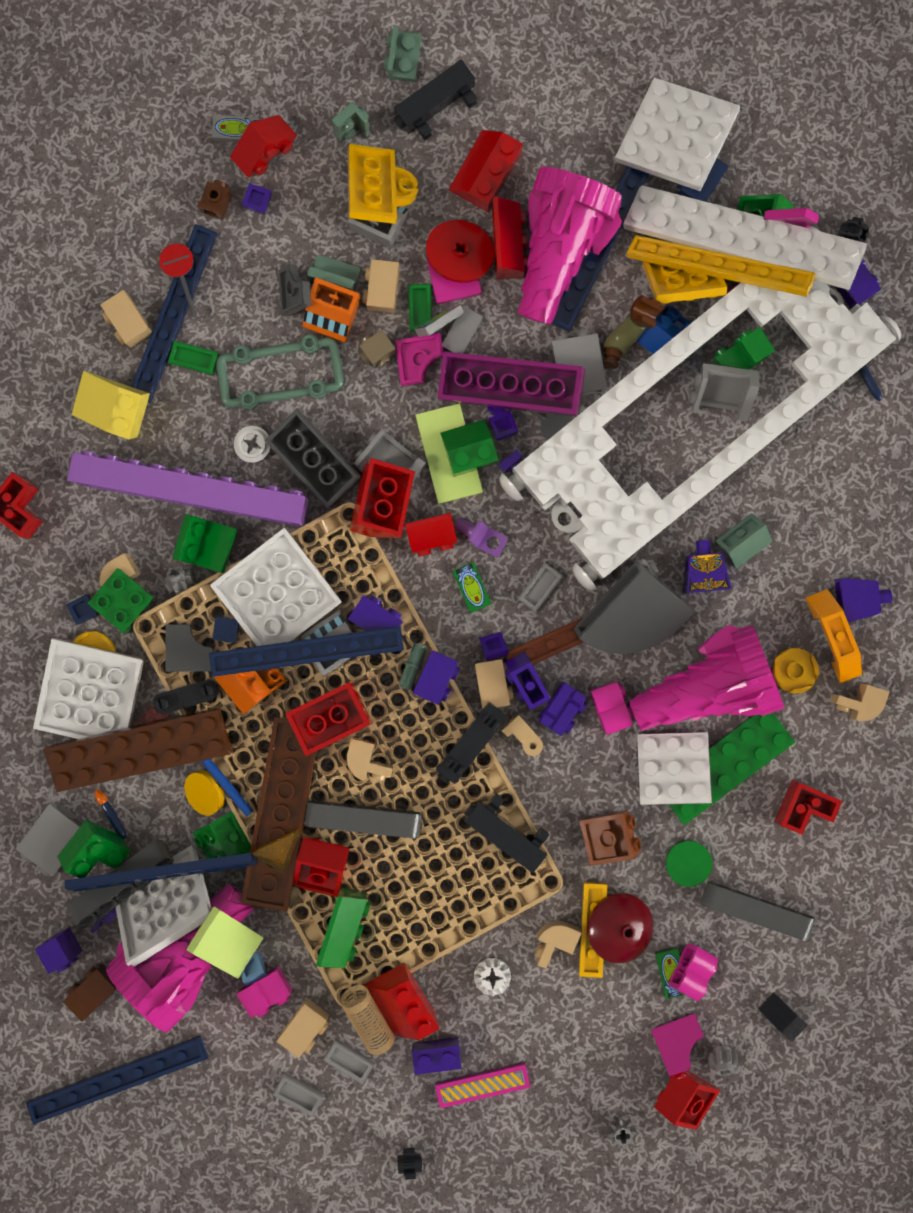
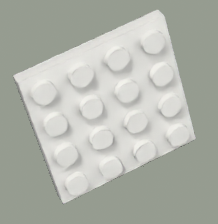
M654 78L615 156V160L617 163L701 191L740 111V105Z
M283 528L210 585L256 646L291 642L342 603L341 599L286 528Z
M52 638L33 729L81 739L130 728L145 659Z
M192 845L173 856V864L199 860L197 851ZM203 873L150 881L116 906L125 961L128 966L132 965L135 967L203 924L212 910Z

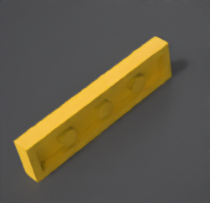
M583 882L579 977H603V958L595 953L589 943L587 925L594 907L607 897V883Z

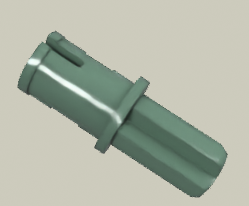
M413 643L408 660L404 662L406 666L399 682L401 688L406 690L412 689L418 671L422 670L420 666L428 649L427 647Z

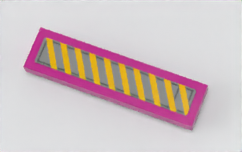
M525 1062L435 1083L440 1108L531 1088Z

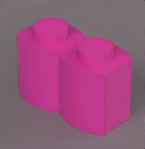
M612 681L589 690L606 735L633 726L632 719H635L631 707H626L624 698L627 695L622 684L618 685L617 681Z
M688 943L680 956L679 964L671 975L669 986L699 1002L707 992L708 980L717 971L718 958L700 947Z
M279 966L267 972L268 975L250 985L241 987L236 993L250 1018L256 1015L258 1018L262 1017L270 1011V1006L276 1003L280 1006L290 999L289 995L293 989Z

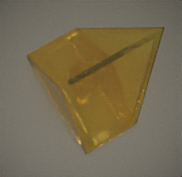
M296 829L257 848L253 852L254 857L284 873L292 860L301 834L300 829Z

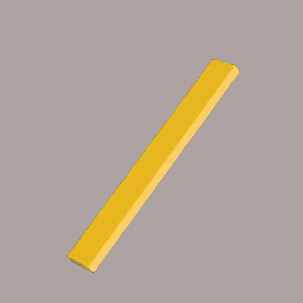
M635 235L627 251V257L631 259L807 297L815 279L814 272Z

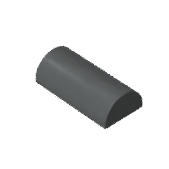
M298 408L264 440L327 509L343 499L361 480L360 474Z

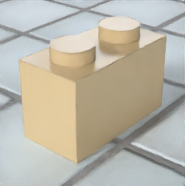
M371 259V267H366L365 280L369 281L368 290L364 289L363 303L366 304L368 311L395 314L400 273L399 262Z
M124 290L100 304L104 310L102 313L103 318L109 326L114 325L117 330L114 335L122 345L125 343L132 348L151 336V328L131 297Z
M502 659L474 663L482 709L488 701L496 707L510 705V700L514 699L511 685L507 686L504 672L508 671Z
M306 998L279 1034L276 1042L297 1058H300L303 1052L308 1054L315 1044L313 1039L317 1033L322 1035L328 1027L327 1019L329 1014Z

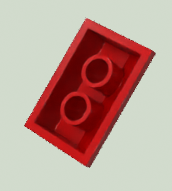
M482 130L448 190L482 210L489 212L493 204V197L498 196L522 154L523 143L503 132Z
M493 197L492 223L496 280L523 278L524 271H527L528 257H523V248H527V236L522 234V225H525V211H521L519 202L501 197Z
M370 458L363 467L349 531L369 537L401 538L415 471Z
M405 963L363 984L369 990L395 1036L420 1040L440 1029L434 1009Z

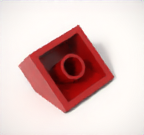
M451 513L405 524L412 553H417L418 557L432 554L431 550L440 548L441 552L454 549L453 544L458 543Z
M304 837L296 860L293 887L338 897L350 848L343 847L340 844L322 842L315 838Z
M686 1070L670 1076V1081L666 1088L659 1093L654 1108L673 1125L696 1130L720 1090L693 1072Z

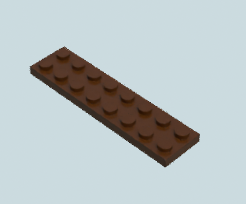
M220 707L50 745L43 749L56 792L230 755L233 752Z
M274 717L250 853L257 856L258 864L247 867L241 904L287 912L317 751L305 756L288 719L283 717Z

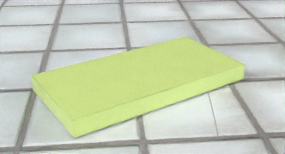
M460 403L416 414L438 504L483 493L477 470L453 477L441 438V432L465 425Z
M213 907L186 950L238 979L263 940V937L221 910Z

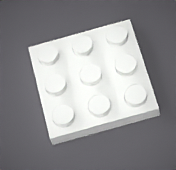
M708 732L637 734L640 805L712 803Z

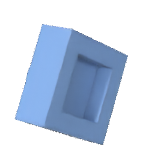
M255 952L241 973L243 983L246 985H250L268 975L262 955L259 952Z

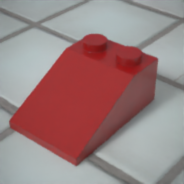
M353 681L285 713L305 756L373 723Z

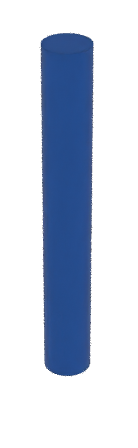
M211 759L202 762L246 817L250 815L254 810Z

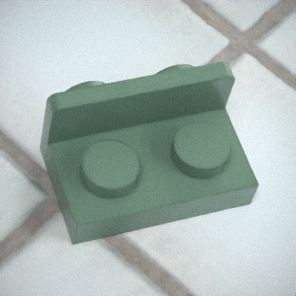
M393 25V32L388 33L387 48H390L389 56L385 55L384 70L388 72V79L416 83L422 39L421 34L401 32L398 25Z
M352 102L331 120L334 136L339 142H342L344 139H351L355 135L357 128L366 138L370 135L369 115L362 106L357 107Z

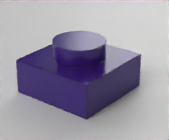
M249 183L242 202L243 208L265 215L272 196L271 190Z
M516 449L499 463L498 467L503 473H506L508 470L512 473L513 468L520 463L519 461L523 456Z
M501 632L479 638L486 661L509 655Z

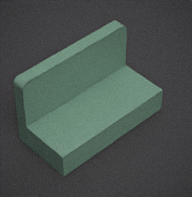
M317 255L314 267L309 268L307 276L311 282H314L316 277L354 291L361 269L348 263Z
M752 513L716 540L718 547L729 556L736 569L772 542L766 524Z

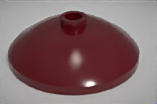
M615 893L602 899L591 912L587 925L588 940L595 953L608 962L618 964L627 963L639 957L649 945L653 934V919L649 908L641 899L628 893ZM629 929L628 935H625V931Z

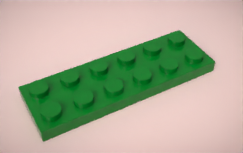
M774 713L761 716V714L750 716L709 747L712 803L668 805L683 825L687 824L793 745L795 741Z

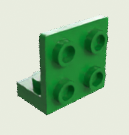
M185 514L172 559L224 573L237 530L236 528Z
M117 568L87 604L122 633H130L133 630V622L153 600V596L121 569Z
M232 811L193 832L195 836L194 841L204 852L205 859L250 853L251 844Z

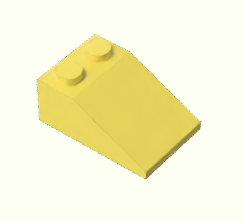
M83 371L72 415L111 434L128 440L137 438L150 393Z

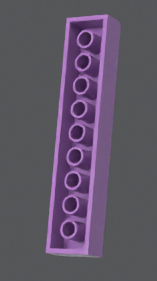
M81 450V454L72 453L67 481L81 486L299 527L307 523L311 502L306 497V494L298 490L289 489V493H285L280 487L266 485L264 489L254 482L243 481L242 484H238L234 479L223 476L216 480L215 477L207 473L197 472L195 476L185 469L173 468V471H170L169 468L154 463L147 467V464L133 459H127V463H125V460L119 459L116 456L104 454V458H102V456L96 455L94 452Z

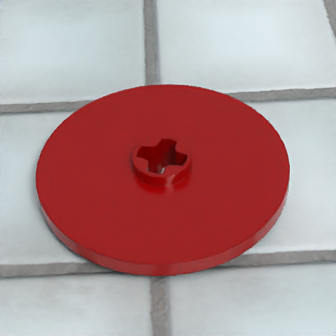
M449 220L443 222L431 231L426 242L425 251L430 266L437 274L453 282L468 283L482 278L489 271L494 260V247L490 237L479 226L468 221Z

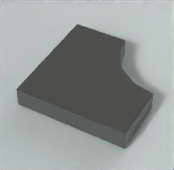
M288 264L280 269L278 274L282 316H291L311 305L309 282L301 280L297 265Z
M166 625L165 672L211 671L209 653L214 652V648L204 646L198 642L192 633L191 625Z

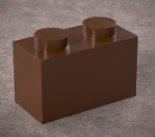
M103 963L97 969L94 966L83 975L86 980L81 985L76 982L66 991L69 996L63 1003L81 1022L117 989L107 975V967Z

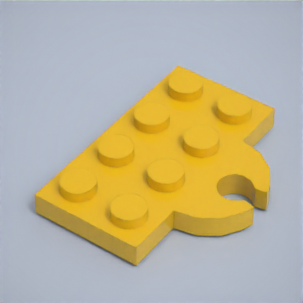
M349 144V218L396 224L397 207L409 205L417 197V179L406 169L395 166V150Z

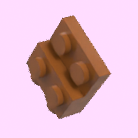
M628 809L580 820L590 866L633 860L639 855L641 843L638 837H634L635 818L633 815H629Z

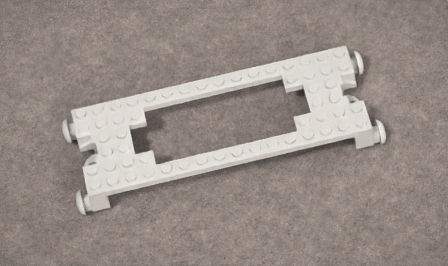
M810 226V229L819 231L817 228ZM814 281L807 297L740 283L514 467L513 474L509 478L501 473L499 482L505 493L516 501L523 500L520 492L526 489L544 511L556 502L551 512L552 522L561 532H577L568 540L586 563L582 568L575 563L573 573L584 588L590 591L597 590L593 583L595 580L603 579L887 346L891 343L898 344L902 336L897 323L886 315L877 316L867 302L861 307L859 304H856L848 310L844 305L841 294L822 282ZM745 310L749 312L760 327H763L780 313L809 348L808 351L791 364L806 383L665 498L661 499L648 482L628 496L599 461L617 445L603 429V426ZM570 501L582 515L581 518H578L568 506ZM561 513H567L571 518L570 523L566 526L558 522V516Z

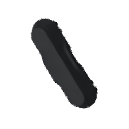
M203 680L166 691L154 697L152 702L153 708L157 713L167 714L215 699L219 688L214 681Z

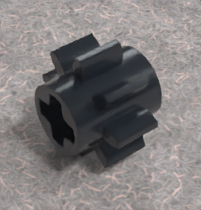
M853 217L852 219H847V222L842 223L839 229V236L864 243L869 234V227L863 223V218Z
M403 1148V1155L397 1156L398 1174H404L405 1180L416 1179V1173L422 1172L421 1153L415 1154V1148Z

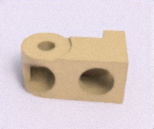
M518 713L501 728V731L507 737L512 733L522 743V748L526 754L536 756L541 753L543 742Z

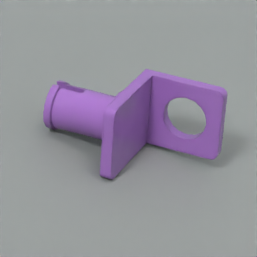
M460 517L454 527L456 531L468 536V541L475 547L496 558L500 556L508 542L506 536L489 528L480 520L475 525ZM491 537L499 538L500 544L498 548L489 549L487 543Z

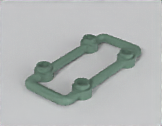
M306 335L300 342L250 350L246 346L240 345L233 352L220 355L216 361L221 399L223 404L229 408L243 406L246 410H254L260 403L310 395L314 399H322L326 393L338 391L344 384L339 347L337 342L330 337L317 339L314 335ZM329 346L334 383L324 384L320 380H314L309 383L308 387L258 395L252 391H245L241 394L240 398H230L225 363L236 361L239 365H246L252 358L296 351L315 354L319 350L318 348Z

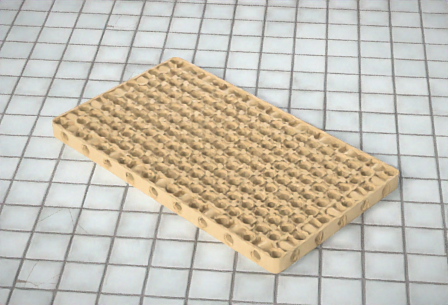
M349 502L290 533L325 580L329 572L335 571L337 573L338 580L334 584H329L334 592L338 595L340 592L345 591L349 595V600L346 604L337 606L308 630L339 610L354 633L365 631L357 625L350 624L348 616L353 612L363 595L369 598L371 594L382 601L380 606L387 611L391 607L402 614L400 619L404 621L401 625L404 650L400 654L392 652L380 653L383 658L380 665L371 663V655L353 657L326 676L322 675L315 663L279 667L278 670L282 675L288 678L290 682L287 689L279 687L269 695L267 700L261 701L244 715L216 679L212 677L211 671H204L206 674L205 680H212L217 683L219 692L215 702L207 701L197 704L195 712L220 707V710H224L228 714V720L224 723L228 737L231 731H236L239 734V741L237 743L232 742L229 738L233 751L230 755L212 758L211 760L231 784L237 783L241 786L240 795L254 810L246 817L223 789L224 797L250 844L252 843L253 825L256 822L268 752L261 749L260 743L262 740L270 742L274 720L270 718L269 712L272 708H276L280 712V717L287 718L285 713L293 710L289 704L292 697H297L301 705L315 699L310 695V688L312 686H318L321 689V695L338 688L330 684V678L334 674L341 677L342 683L340 686L353 681L373 723L317 751L313 771L314 779L311 782L308 801H317L313 796L314 791L321 790L325 794L324 802L345 804L346 800L352 799L357 805L422 813L419 838L399 837L392 840L387 835L343 831L347 834L348 839L340 842L336 839L335 835L336 832L341 830L316 828L315 832L310 833L303 827L300 847L303 838L306 837L350 848L349 852L357 853L359 860L356 862L347 860L342 883L348 885L350 889L369 895L371 893H378L381 896L379 902H372L368 896L367 902H370L371 905L367 917L362 915L360 924L369 925L372 932L368 934L361 933L360 939L355 938L352 946L357 948L354 956L360 957L363 963L361 965H354L351 961H348L346 968L318 967L339 1005L343 995L341 990L355 985H363L384 974L382 971L384 966L395 968L405 963L409 971L413 973L558 893L563 886L562 876L544 843L541 847L546 850L547 856L535 872L531 873L526 869L522 876H516L513 874V870L517 866H522L510 856L503 855L500 848L471 826L464 827L460 825L459 819L462 816H466L464 812L471 802L476 804L480 800L487 805L495 793L500 796L504 793H509L512 796V801L509 804H501L495 812L525 835L531 834L534 836L537 832L489 743L480 752H486L490 755L488 763L481 764L477 761L476 757L469 766V773L462 775L455 784L450 781L448 785L440 786L437 783L436 779L439 771L436 770V767L447 754L446 746L450 743H456L475 717L456 682L450 679L447 688L451 690L446 701L441 700L439 705L435 704L437 710L431 715L426 714L423 709L424 704L431 701L413 694V689L406 690L399 686L403 674L401 665L408 660L414 643L410 638L412 631L420 630L423 633V640L417 644L428 648L420 666L422 670L418 671L414 683L418 682L431 651H439L376 537H369L349 531L351 521L345 520L344 514L349 509L354 510L355 507L354 503ZM308 531L315 533V540L312 543L304 541V535ZM340 540H344L347 543V548L344 552L339 553L335 549V544ZM371 549L377 550L379 554L378 559L374 562H370L366 558L367 552ZM320 551H324L327 556L326 561L322 564H318L315 561V555ZM351 560H355L358 563V569L354 573H349L346 569L347 563ZM240 561L227 567L224 573L218 572L138 616L134 621V632L166 691L200 682L196 678L197 672H165L166 625H191L193 635L198 642L205 646L206 640L213 638L214 611L217 607L224 609L225 614L223 618L235 619L210 585ZM362 580H366L369 583V590L366 593H360L357 589L358 583ZM397 589L401 593V598L398 602L394 603L389 600L388 594L391 590ZM188 597L193 601V606L190 610H186L183 606L184 600ZM197 618H201L204 621V627L200 631L194 626ZM146 620L152 623V629L148 633L143 629V623ZM241 625L239 626L237 643L214 640V652L256 646ZM300 636L293 641L301 640ZM357 663L362 667L360 676L351 674L350 667L352 664ZM302 665L310 669L308 678H302L299 675V668ZM387 672L393 675L394 681L391 685L382 683L381 676L383 673ZM363 684H370L373 687V694L368 697L362 694L361 687ZM395 693L403 694L405 697L403 705L399 706L393 703L392 696ZM376 704L382 705L385 710L384 715L380 717L375 716L372 712V707ZM187 708L177 710L180 716L193 714ZM457 712H465L468 715V720L463 724L457 723L455 720ZM405 714H413L416 717V723L412 726L406 725L403 721ZM252 719L257 720L260 724V729L257 732L252 731L249 727ZM437 723L447 725L448 730L445 734L439 735L435 732L434 727ZM385 725L394 726L396 734L392 737L386 736L383 732V727ZM417 734H423L427 737V743L419 746L415 743L414 737ZM365 736H371L375 739L376 743L371 760L374 761L376 757L382 756L385 758L387 765L394 766L391 777H394L398 782L395 788L387 787L385 780L371 777L372 773L369 772L365 781L356 778L348 767L347 758L343 755V749L349 747L352 737L363 739ZM398 745H403L407 750V754L403 757H398L394 752V748ZM242 751L250 754L251 760L249 763H244L240 759ZM428 755H436L439 762L435 766H429L425 761ZM326 758L333 760L334 769H325L323 767V760ZM410 765L415 766L418 769V774L415 777L407 776L405 772L406 767ZM252 772L261 774V783L253 782L251 779ZM335 779H342L345 782L346 787L344 790H337L334 787ZM470 785H479L481 787L480 793L478 795H471L468 792ZM420 786L427 787L429 795L426 797L418 796L417 788ZM368 788L375 789L377 797L375 799H368L365 796V790ZM456 795L461 799V802L458 806H451L447 801L448 798ZM404 797L408 800L409 805L406 808H399L396 800ZM433 806L439 808L441 812L435 818L429 816L427 812ZM442 827H448L452 833L449 837L443 838L439 835L438 831ZM475 836L481 837L483 839L482 845L478 847L472 846L470 844L471 838ZM427 838L430 840L431 846L423 849L418 844L419 840ZM371 840L376 841L379 844V849L376 851L369 850L367 842ZM455 847L460 848L463 854L459 858H454L450 855V850ZM400 850H408L411 857L407 860L400 859L398 856ZM491 857L494 863L490 867H485L481 864L482 859ZM432 859H439L443 865L439 869H433L429 863ZM380 861H387L390 864V869L382 871L379 869L378 863ZM465 868H470L474 871V874L470 878H464L461 875V871ZM413 870H418L421 872L422 877L419 880H413L410 878L409 873ZM366 872L370 876V880L362 882L358 879V874ZM547 876H555L557 878L556 883L553 885L545 884ZM501 877L505 880V884L502 887H495L492 884L493 880ZM449 879L454 885L451 889H444L441 886V882ZM397 881L401 884L402 888L399 891H393L390 889L389 884ZM292 887L287 912L316 964L320 953L319 949L322 947L329 925L328 917L332 915L337 897L325 895L328 897L329 903L321 904L318 902L317 896L325 894ZM475 889H482L485 895L482 898H475L472 892ZM423 891H430L433 894V898L424 900L420 894ZM507 898H513L516 900V904L509 908L504 905V901ZM455 900H461L465 905L462 909L458 910L453 908L452 903ZM403 902H409L413 908L406 912L401 909L400 905ZM297 907H306L309 912L308 915H300ZM440 911L444 914V918L436 921L432 918V913ZM388 913L392 916V921L385 923L380 919V915ZM468 920L476 924L471 930L463 927V924ZM416 922L421 923L424 929L416 932L412 929V924ZM393 934H400L404 940L400 943H395L392 941L391 936ZM431 943L435 946V949L432 952H426L423 949V945ZM379 945L382 947L383 952L375 954L371 951V947ZM364 993L357 994V995L353 996L352 998H350V999L348 1000L347 1004H348L349 1001H350L351 999H353L354 997L359 996V995H364ZM361 996V997L356 998L355 1000H353V1001L349 1004V1006H350L354 1001H356L357 999H360V998H363V997H366V996Z

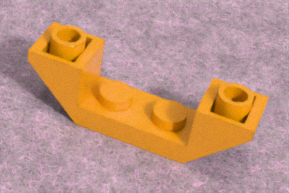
M828 589L805 597L813 619H819L835 658L834 661H831L839 683L862 675L861 653L844 611Z

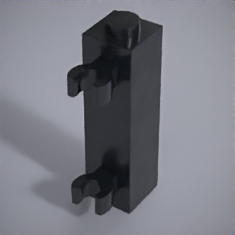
M461 59L394 107L395 117L393 119L400 130L405 129L407 134H410L417 129L421 137L426 141L432 136V129L426 121L460 97H462L469 109L477 104L475 101L477 97L471 90L475 87V77Z
M488 701L436 767V770L439 771L437 776L447 784L450 781L455 784L508 716Z
M495 793L487 806L480 800L476 804L471 802L464 812L466 815L464 818L465 822L531 873H534L547 856L546 850L541 845L548 838L549 832L540 827L531 840L495 812L504 801V798Z

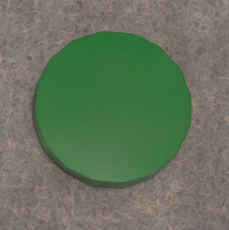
M679 841L670 847L666 854L665 865L667 873L674 882L681 886L693 887L700 885L711 873V855L697 841Z

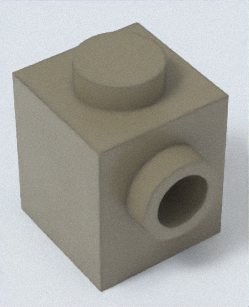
M382 329L375 335L371 333L361 340L362 344L359 345L362 351L359 356L367 366L371 364L374 369L377 366L382 368L391 361L390 357L396 353L394 345Z

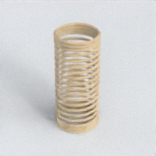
M355 985L350 987L341 997V1007L344 1009L367 1051L372 1055L385 1053L394 1043V1034L366 986ZM356 991H365V992H357V993L351 995V996L346 1000V998H347L350 994H352L353 992H356ZM364 993V995H359V996L354 997V998L351 999V1000L349 1001V1003L347 1004L348 1000H349L350 998H352L353 996H355V995H357V994ZM361 996H366V997L357 999L356 1001H354V1002L349 1006V1004H350L353 1000H355L356 998L361 997ZM364 999L363 1001L358 1002L356 1005H354V1006L352 1007V1005H353L354 1003H356V1002L359 1001V1000ZM386 1037V1039L381 1044L372 1047L370 1046L380 1043ZM386 1042V1044H384L382 1047H380V1048H378V1049H370V1048H377V1047L381 1046L383 1043Z

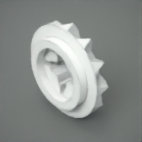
M257 426L242 428L234 439L236 454L245 462L256 463L264 460L267 454L270 453V446L264 441L268 437L266 431ZM256 438V443L261 449L253 448L249 452V446L244 440L253 441Z
M488 958L478 964L474 972V981L476 987L483 994L491 996L503 994L507 987H509L511 973L509 967L502 960ZM491 968H493L495 976H499V979H495L494 986L490 983V979H486V977L490 976Z

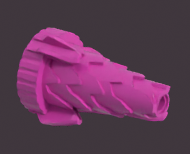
M553 167L539 168L528 200L529 230L532 234L529 244L531 250L527 262V273L521 291L524 293L517 314L536 322L551 325L564 290L568 291L572 278L580 269L584 255H588L590 250L592 254L599 255L621 226L622 220L618 211L622 203V195L619 192L595 180Z
M732 625L725 626L698 647L700 654L706 655L707 659L687 665V670L665 677L663 682L650 687L629 701L641 731L661 724H675L692 718V721H696L713 714L716 717L724 714L745 716L761 714V716H765L785 709L754 626L750 625L740 629Z
M230 884L223 887L210 899L212 908L216 907L240 923L254 910L251 905L241 904L242 894ZM201 925L135 967L126 964L123 944L121 942L117 946V956L109 963V967L106 969L110 980L123 997L147 1021L162 1032H169L191 1009L196 1001L205 974L212 966V964L186 950Z

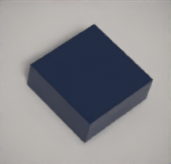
M89 594L66 604L76 625H80L99 615L95 609L87 604L91 600Z
M215 617L212 640L237 643L240 624L236 619Z

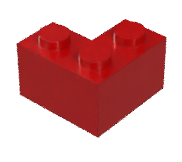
M280 115L251 122L245 129L230 158L247 178L255 175L260 176L267 171L271 158L279 154H287L292 149V143L297 135Z
M11 472L0 486V522L19 537L30 539L43 523L42 519L26 508L39 488L22 475Z
M792 779L774 822L803 835L811 814L834 823L843 801Z

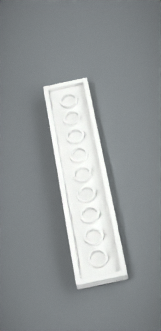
M643 185L639 188L623 223L626 230L670 242L814 272V281L847 290L851 288L867 247V243L782 221L764 220L763 216Z

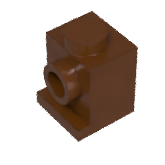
M214 180L213 183L207 181L201 201L197 205L201 213L221 220L224 219L232 196L226 183L220 180ZM213 193L218 194L217 198L212 199Z

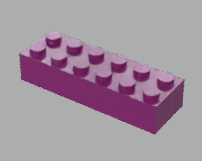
M443 352L437 399L443 402L577 417L580 413L585 369L583 366Z

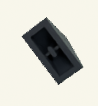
M774 992L758 1008L790 1041H793L808 1026Z

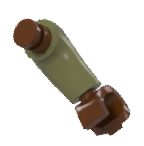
M643 295L634 301L630 309L631 314L606 337L602 345V350L605 352V358L602 359L603 366L617 369L619 365L617 361H620V358L626 355L627 351L635 344L645 329H651L656 326L655 319L665 307L660 304V301Z

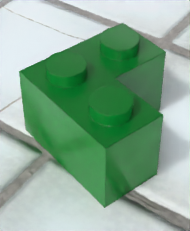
M760 327L754 331L749 328L734 340L735 345L728 349L725 346L715 353L716 358L711 363L713 365L750 370L769 357L775 349Z
M86 819L57 857L64 872L78 878H83L88 875L98 861L116 869L130 853V849L125 840L116 833Z

